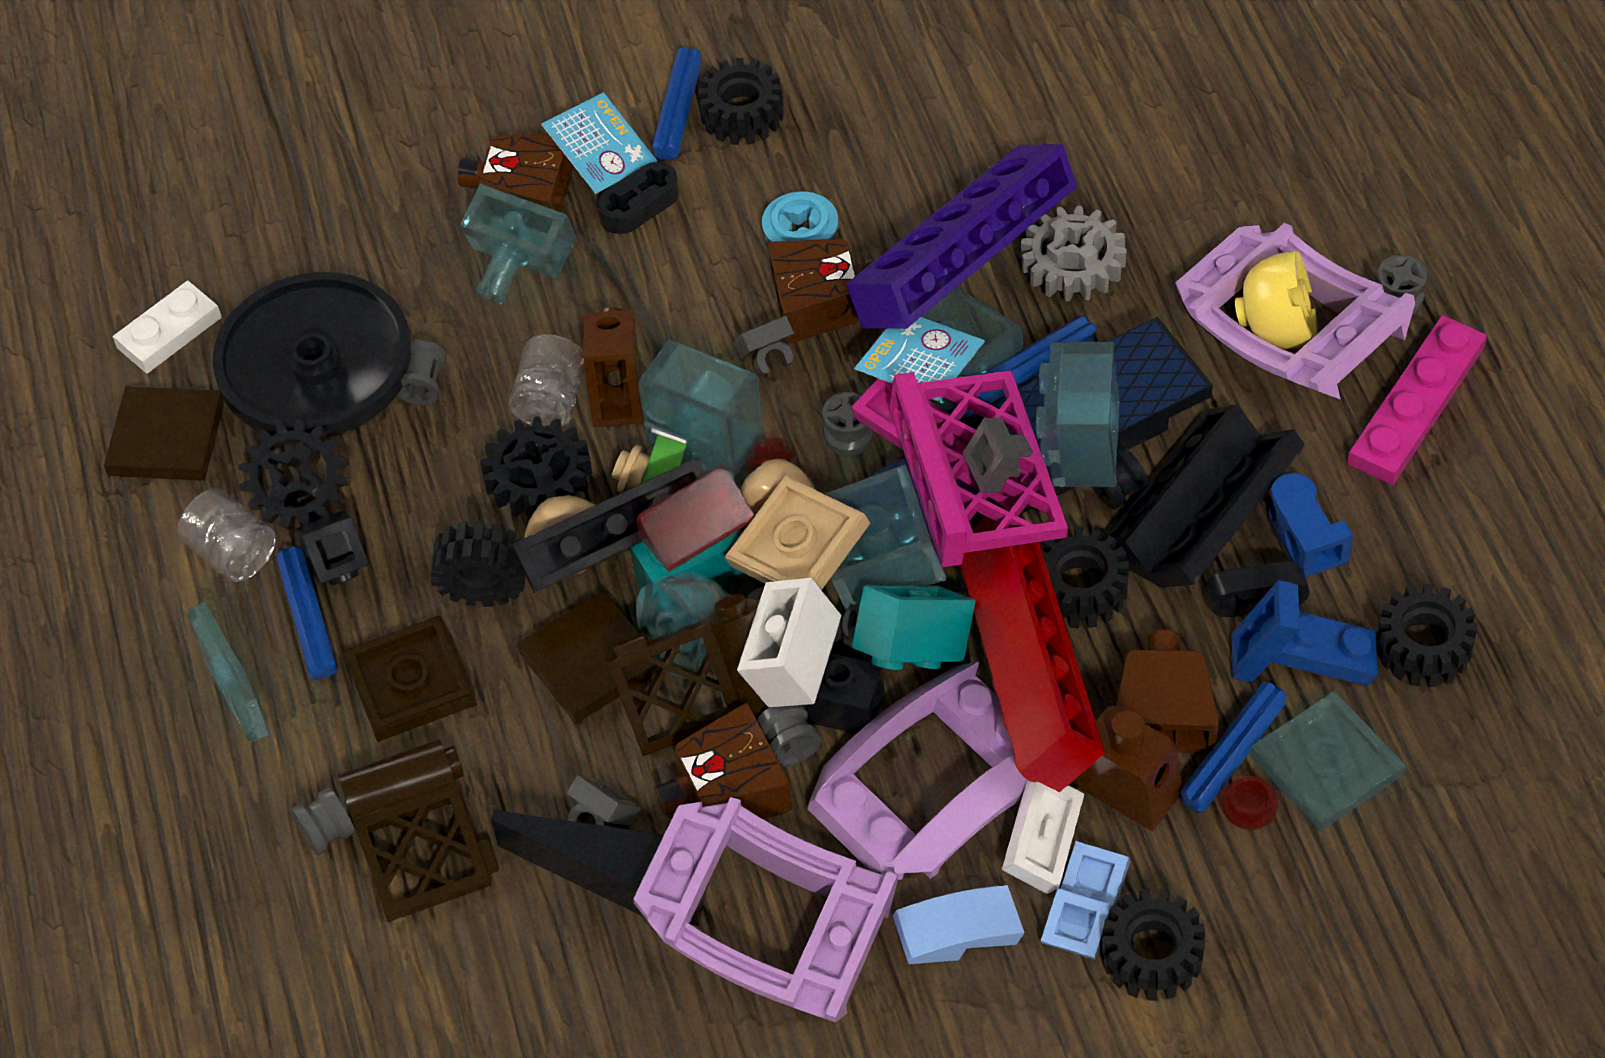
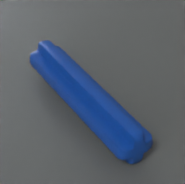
M683 46L677 51L652 144L653 154L659 160L665 158L672 161L679 153L702 63L700 59L701 53L695 47L689 49Z
M298 546L282 549L278 552L276 559L310 677L315 680L331 677L336 673L337 665L303 549Z
M1270 682L1260 685L1182 787L1180 801L1184 806L1191 808L1196 813L1206 811L1285 706L1286 694L1281 688H1277Z

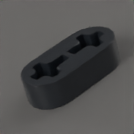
M662 162L648 163L607 189L598 200L600 221L604 229L614 234H626L670 207L679 196L677 174L674 168Z
M1279 562L1222 571L1211 577L1206 584L1212 612L1220 617L1248 615L1278 580L1298 585L1299 605H1301L1310 595L1304 569L1298 563Z

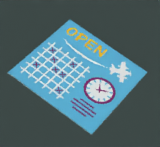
M604 92L541 124L595 194L621 181L642 166L657 161Z
M920 317L907 329L886 328L854 369L892 384L894 375L914 372L917 383L957 378L985 340ZM941 397L933 398V399L939 401V399H940Z

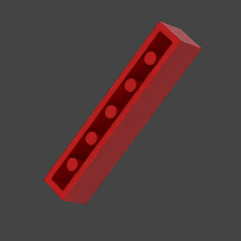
M985 516L972 528L973 533L992 531L1000 523ZM1035 542L964 553L960 573L966 582L970 598L976 600L973 615L977 620L981 634V647L987 655L993 676L992 685L998 694L1003 711V724L1009 732L1015 753V765L1027 780L1039 782L1060 793L1105 754V750L1040 544Z

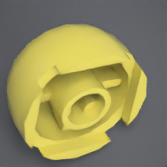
M1299 251L1278 253L1261 260L1249 271L1244 280L1243 297L1235 298V309L1239 324L1242 327L1250 326L1253 334L1288 352L1299 351L1318 334L1316 309H1311L1308 294L1312 292Z

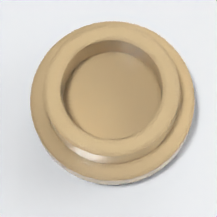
M636 444L631 453L622 450L612 473V478L619 481L617 486L618 492L623 493L642 483L651 457L643 453L644 447Z

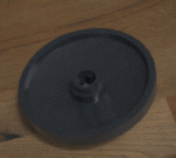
M313 272L299 274L278 280L261 288L246 298L228 316L218 333L214 345V375L222 398L228 408L251 428L258 431L263 429L273 436L277 434V421H284L290 430H294L297 419H303L307 422L309 434L317 425H320L327 430L326 438L363 425L382 412L395 399L403 387L401 379L407 373L411 360V337L406 318L399 305L388 293L375 284L362 278L342 273Z

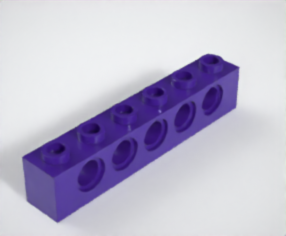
M1018 145L846 283L862 328L907 329L1077 187L1064 145Z

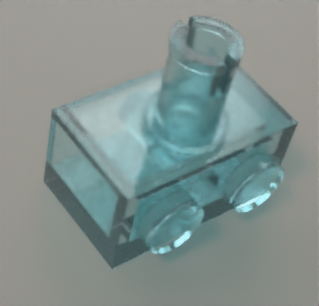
M483 184L479 185L460 224L472 249L493 256L480 284L476 287V292L491 301L493 295L496 296L494 302L498 304L505 302L506 295L519 268L525 267L558 279L577 239L567 214Z

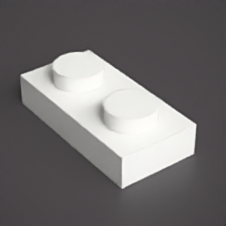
M187 280L113 335V339L117 349L148 374L222 317L218 305Z
M1027 780L1002 870L1046 894L1059 888L1084 793L1069 785L1059 793L1039 782Z

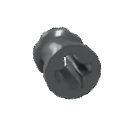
M414 340L411 341L412 353L408 371L401 379L403 387L397 396L413 405H430L438 398L440 390L436 382L439 371L445 366L447 354L441 346L434 342Z

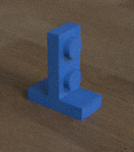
M1278 580L1232 633L1233 679L1253 683L1270 663H1276L1368 686L1378 676L1376 631L1299 612L1298 585Z

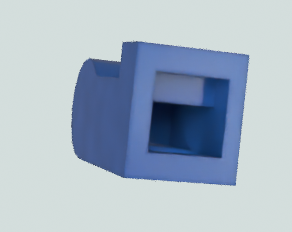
M1289 473L1277 478L1272 485V500L1268 516L1275 529V533L1291 561L1303 567L1306 577L1348 563L1353 534L1344 520L1330 524L1316 501L1317 489L1315 483L1302 474Z

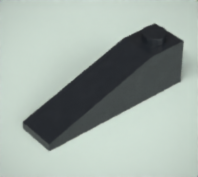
M695 458L512 544L511 548L533 593L630 550L631 547L720 505L698 458Z
M493 810L491 822L499 847L644 917L634 904V896L664 837L663 834ZM709 882L689 922L690 925L699 926Z

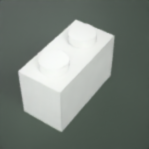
M812 578L766 582L737 671L768 707L815 703L841 614Z

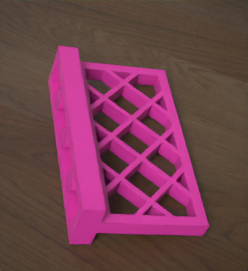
M1011 370L917 383L914 372L894 375L890 411L941 567L962 565L964 553L1067 537L1068 526ZM1003 390L1006 401L998 409L977 397L981 392ZM945 397L959 405L948 416L930 407L928 400ZM968 409L985 418H1002L1008 430L1026 437L1033 451L1031 457H1021L1018 462L1020 468L1032 473L1034 476V480L1028 488L1008 478L1001 491L1018 499L1009 512L986 500L991 493H981L979 491L975 495L956 484V480L962 472L973 475L964 456L945 447L942 441L951 432L970 442L976 429L959 421ZM1028 504L1046 513L1050 522L1032 524L1018 516ZM976 512H979L1000 524L995 530L973 533L969 521Z

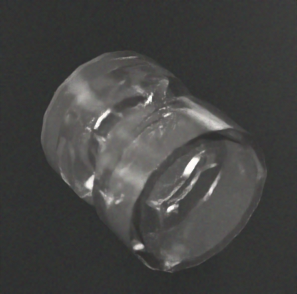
M543 334L527 340L518 366L519 373L514 380L508 400L509 409L515 417L529 425H532L535 416L541 417L543 426H549L556 418L561 420V426L567 424L572 417L577 398V389L585 369L583 350L571 340L558 335Z
M220 488L209 489L198 495L185 509L178 523L177 533L180 541L199 556L208 559L210 565L233 582L244 581L255 575L269 560L275 547L276 535L274 530L256 515L246 511L243 505Z

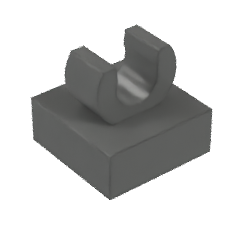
M787 316L744 332L734 341L741 360L755 355L753 365L755 371L761 377L770 372L765 360L767 353L773 352L778 354L784 367L791 365L794 360L792 350L785 344L794 334Z
M984 418L962 454L981 493H999L1009 477L1020 475L1021 469L1018 462L1021 457H1031L1033 451L1025 436L1020 434L1010 435L1002 418Z
M577 775L566 793L580 803L572 808L567 821L585 823L586 819L592 814L595 818V825L614 827L615 823L631 826L641 809L639 805L603 780Z

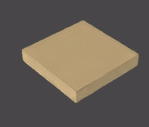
M784 476L725 555V559L731 567L765 584L766 582L812 578L822 590L868 528L870 522L864 513Z

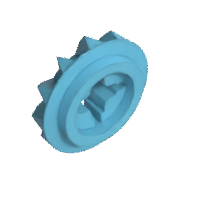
M801 191L782 195L772 201L764 211L762 228L766 242L834 239L835 231L839 229L838 213L828 199L816 193ZM809 220V229L801 227L797 231H792V223L800 225L804 221Z

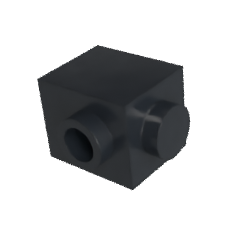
M345 510L296 528L313 574L320 584L329 581L330 585H335L348 581L359 575L357 569L369 565L352 518Z
M830 653L815 703L807 704L808 722L857 734L878 715L885 694L883 668L868 661Z

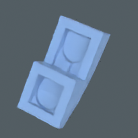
M1076 841L1061 889L1057 888L1041 943L1095 960L1102 944L1105 919L1109 920V910L1117 903L1130 864L1129 857Z
M1008 885L972 889L943 895L898 909L893 915L908 964L958 961L968 948L1017 945L1024 934Z

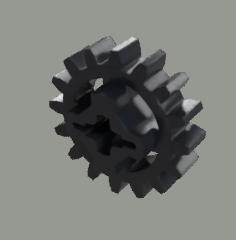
M535 416L532 426L525 427L520 420L514 421V432L510 434L500 429L497 431L499 444L487 443L485 445L487 458L480 461L487 495H494L495 504L498 508L510 503L513 516L517 517L524 508L530 509L531 515H533L539 505L548 498L565 495L575 497L574 490L586 492L588 489L586 476L592 475V466L586 440H579L577 429L574 426L563 432L560 419L556 418L549 426H543L541 417Z
M297 419L294 430H290L284 421H277V434L273 436L260 429L258 434L263 443L259 447L246 444L244 448L253 456L251 463L238 464V469L249 474L250 480L241 483L239 489L245 493L254 492L255 494L247 506L254 511L266 507L262 520L270 524L280 515L282 528L292 530L295 519L299 518L301 524L306 525L313 522L312 515L316 513L322 518L329 516L330 512L326 506L330 502L343 505L345 501L336 493L338 486L344 487L351 484L350 479L339 473L340 469L350 464L349 459L344 456L335 457L334 455L342 444L336 438L324 443L323 440L327 430L320 425H317L309 434L307 422L303 419ZM300 442L296 443L292 451L280 454L273 452L284 444ZM320 453L326 463V482L320 479L317 463L321 458L319 456ZM282 464L287 468L291 466L296 469L299 467L300 472L305 474L304 477L310 480L312 485L308 486L302 481L300 483L296 481L290 482L291 479L277 465ZM264 467L269 470L272 486L268 491L269 496L263 484ZM308 495L316 497L312 502L304 506L288 508L289 505L293 506L297 498Z

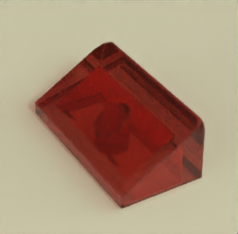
M721 465L641 512L636 519L639 538L666 571L670 572L749 524L754 518V514L730 473Z

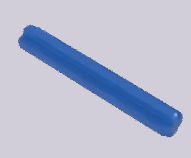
M1078 316L983 374L1011 370L1018 388L1093 342V333L1097 330L1094 323H1089L1085 316ZM1003 390L981 392L977 398L991 404L1003 397L1004 392ZM951 401V407L955 410L959 404ZM968 409L962 417H970L975 412Z

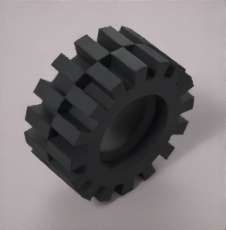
M735 58L736 65L730 66L728 60L720 62V71L713 66L707 70L708 77L702 76L700 80L698 96L702 124H705L706 131L710 135L716 132V139L724 142L726 137L729 136L732 145H739L740 138H746L747 145L755 143V135H759L762 140L768 138L769 129L775 132L779 128V120L783 121L784 116L782 83H780L779 75L777 72L772 74V67L768 64H765L760 69L759 60L751 59L749 65H744V58ZM737 97L756 99L753 103L743 106H734L726 103Z
M475 521L474 527H469L467 522H460L457 524V530L452 526L444 528L443 534L438 533L434 544L430 575L433 587L438 586L437 592L442 596L450 593L449 600L458 602L461 598L466 599V605L475 606V601H482L484 607H493V600H496L500 605L507 604L509 598L515 600L519 597L520 591L523 592L525 574L511 545L523 538L516 539L517 533L511 529L502 533V525L493 523L491 528H485L482 521Z
M1084 527L1074 528V537H1069L1067 534L1066 538L1057 539V543L1054 540L1045 541L1042 550L1063 620L1065 617L1070 618L1069 627L1078 629L1079 620H1086L1087 627L1092 628L1097 627L1098 616L1105 623L1113 619V610L1119 613L1123 608L1124 599H1127L1129 561H1126V552L1123 547L1116 549V540L1110 535L1102 542V531L1096 529L1092 530L1090 537L1083 536ZM1074 568H1086L1098 573L1101 576V581L1091 587L1077 588L1063 582L1061 576L1064 572Z
M1424 584L1422 593H1417L1415 585H1411L1405 588L1404 597L1398 591L1391 595L1390 604L1385 602L1382 608L1376 636L1377 655H1382L1381 663L1387 670L1395 665L1394 677L1401 681L1407 673L1411 675L1410 685L1418 687L1421 678H1428V687H1437L1440 676L1448 684L1455 680L1456 672L1462 675L1467 669L1468 661L1471 660L1477 634V623H1474L1475 613L1472 607L1464 610L1466 600L1460 595L1453 601L1450 600L1451 589L1443 586L1440 594L1432 593L1433 584ZM1414 625H1429L1442 631L1446 635L1447 640L1441 645L1424 646L1412 641L1406 635V630Z
M1150 889L1140 890L1139 901L1135 902L1130 893L1122 897V908L1114 904L1109 910V920L1105 919L1103 926V966L1107 974L1113 972L1112 982L1119 989L1125 983H1128V995L1137 998L1140 989L1147 990V1000L1157 1001L1158 990H1164L1166 999L1176 997L1178 985L1185 992L1192 986V977L1198 978L1204 957L1205 928L1204 923L1199 924L1200 914L1195 907L1186 912V899L1178 895L1175 902L1170 903L1169 891L1161 889L1159 891V899H1151ZM1157 930L1168 934L1173 939L1175 949L1169 957L1158 960L1147 959L1135 953L1131 941L1139 932Z

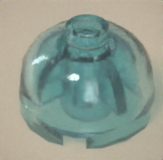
M678 571L667 574L641 588L636 600V619L639 629L648 626L652 639L708 618L715 610L714 605L719 600L730 595L717 582L703 573ZM702 638L681 645L673 662L697 672L707 653ZM666 651L657 655L663 658ZM668 670V673L674 676L675 678L686 679V677H683Z

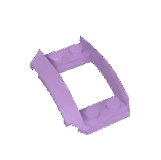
M1286 223L1282 224L1274 232L1261 233L1260 225L1237 228L1175 282L1190 316L1227 347L1270 373L1338 399L1341 398L1337 384L1389 336L1405 341L1415 306L1413 295L1405 293L1399 298L1384 293L1382 284L1360 277L1331 262L1293 233L1292 225ZM1299 251L1304 261L1312 292L1308 294L1339 314L1296 354L1285 351L1261 339L1219 309L1243 288L1244 280L1249 271L1261 260L1278 253Z
M979 661L954 666L893 703L862 728L823 766L809 801L808 810L869 871L884 876L888 871L897 874L898 880L903 879L904 873L924 872L931 879L939 873L940 867L966 841L994 818L1022 799L1027 779L1018 771L1015 765V753L1009 732L1003 724L1004 715L999 697L975 676ZM934 712L992 768L959 793L916 835L854 774L891 740L922 718Z
M730 797L728 803L702 807V802L678 806L634 896V904L666 944L694 962L756 994L836 1023L847 1014L848 999L883 918L888 919L898 875L887 871L884 876L858 867L853 859L822 849L771 825L742 807L741 800ZM725 846L769 872L827 898L794 974L748 957L716 941L689 924Z

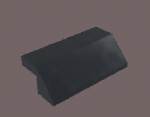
M1238 404L1206 409L1148 478L1149 486L1135 494L1103 533L1101 541L1104 542L1109 535L1116 540V549L1123 547L1126 552L1129 570L1160 588L1194 585L1305 444L1294 429L1259 434Z

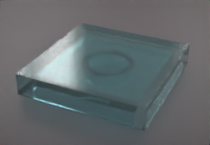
M202 602L188 609L187 617L207 669L248 741L251 740L253 743L269 735L250 680L206 603Z
M1335 691L1253 744L1250 750V757L1320 832L1404 776L1406 769L1403 761Z

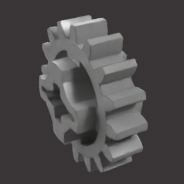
M1062 206L1057 207V216L1055 218L1044 214L1039 218V226L1031 225L1026 229V238L1021 239L1023 273L1030 274V284L1033 287L1043 283L1046 284L1045 295L1048 297L1055 294L1058 290L1063 292L1065 301H1070L1073 293L1080 292L1085 300H1090L1091 289L1096 288L1104 294L1107 293L1109 280L1119 282L1121 279V268L1126 267L1127 249L1125 248L1124 233H1116V221L1114 219L1102 223L1101 211L1099 210L1094 211L1090 216L1083 215L1082 206H1077L1074 214H1067ZM1047 246V254L1042 255L1043 249ZM1104 251L1105 256L1100 261V252Z

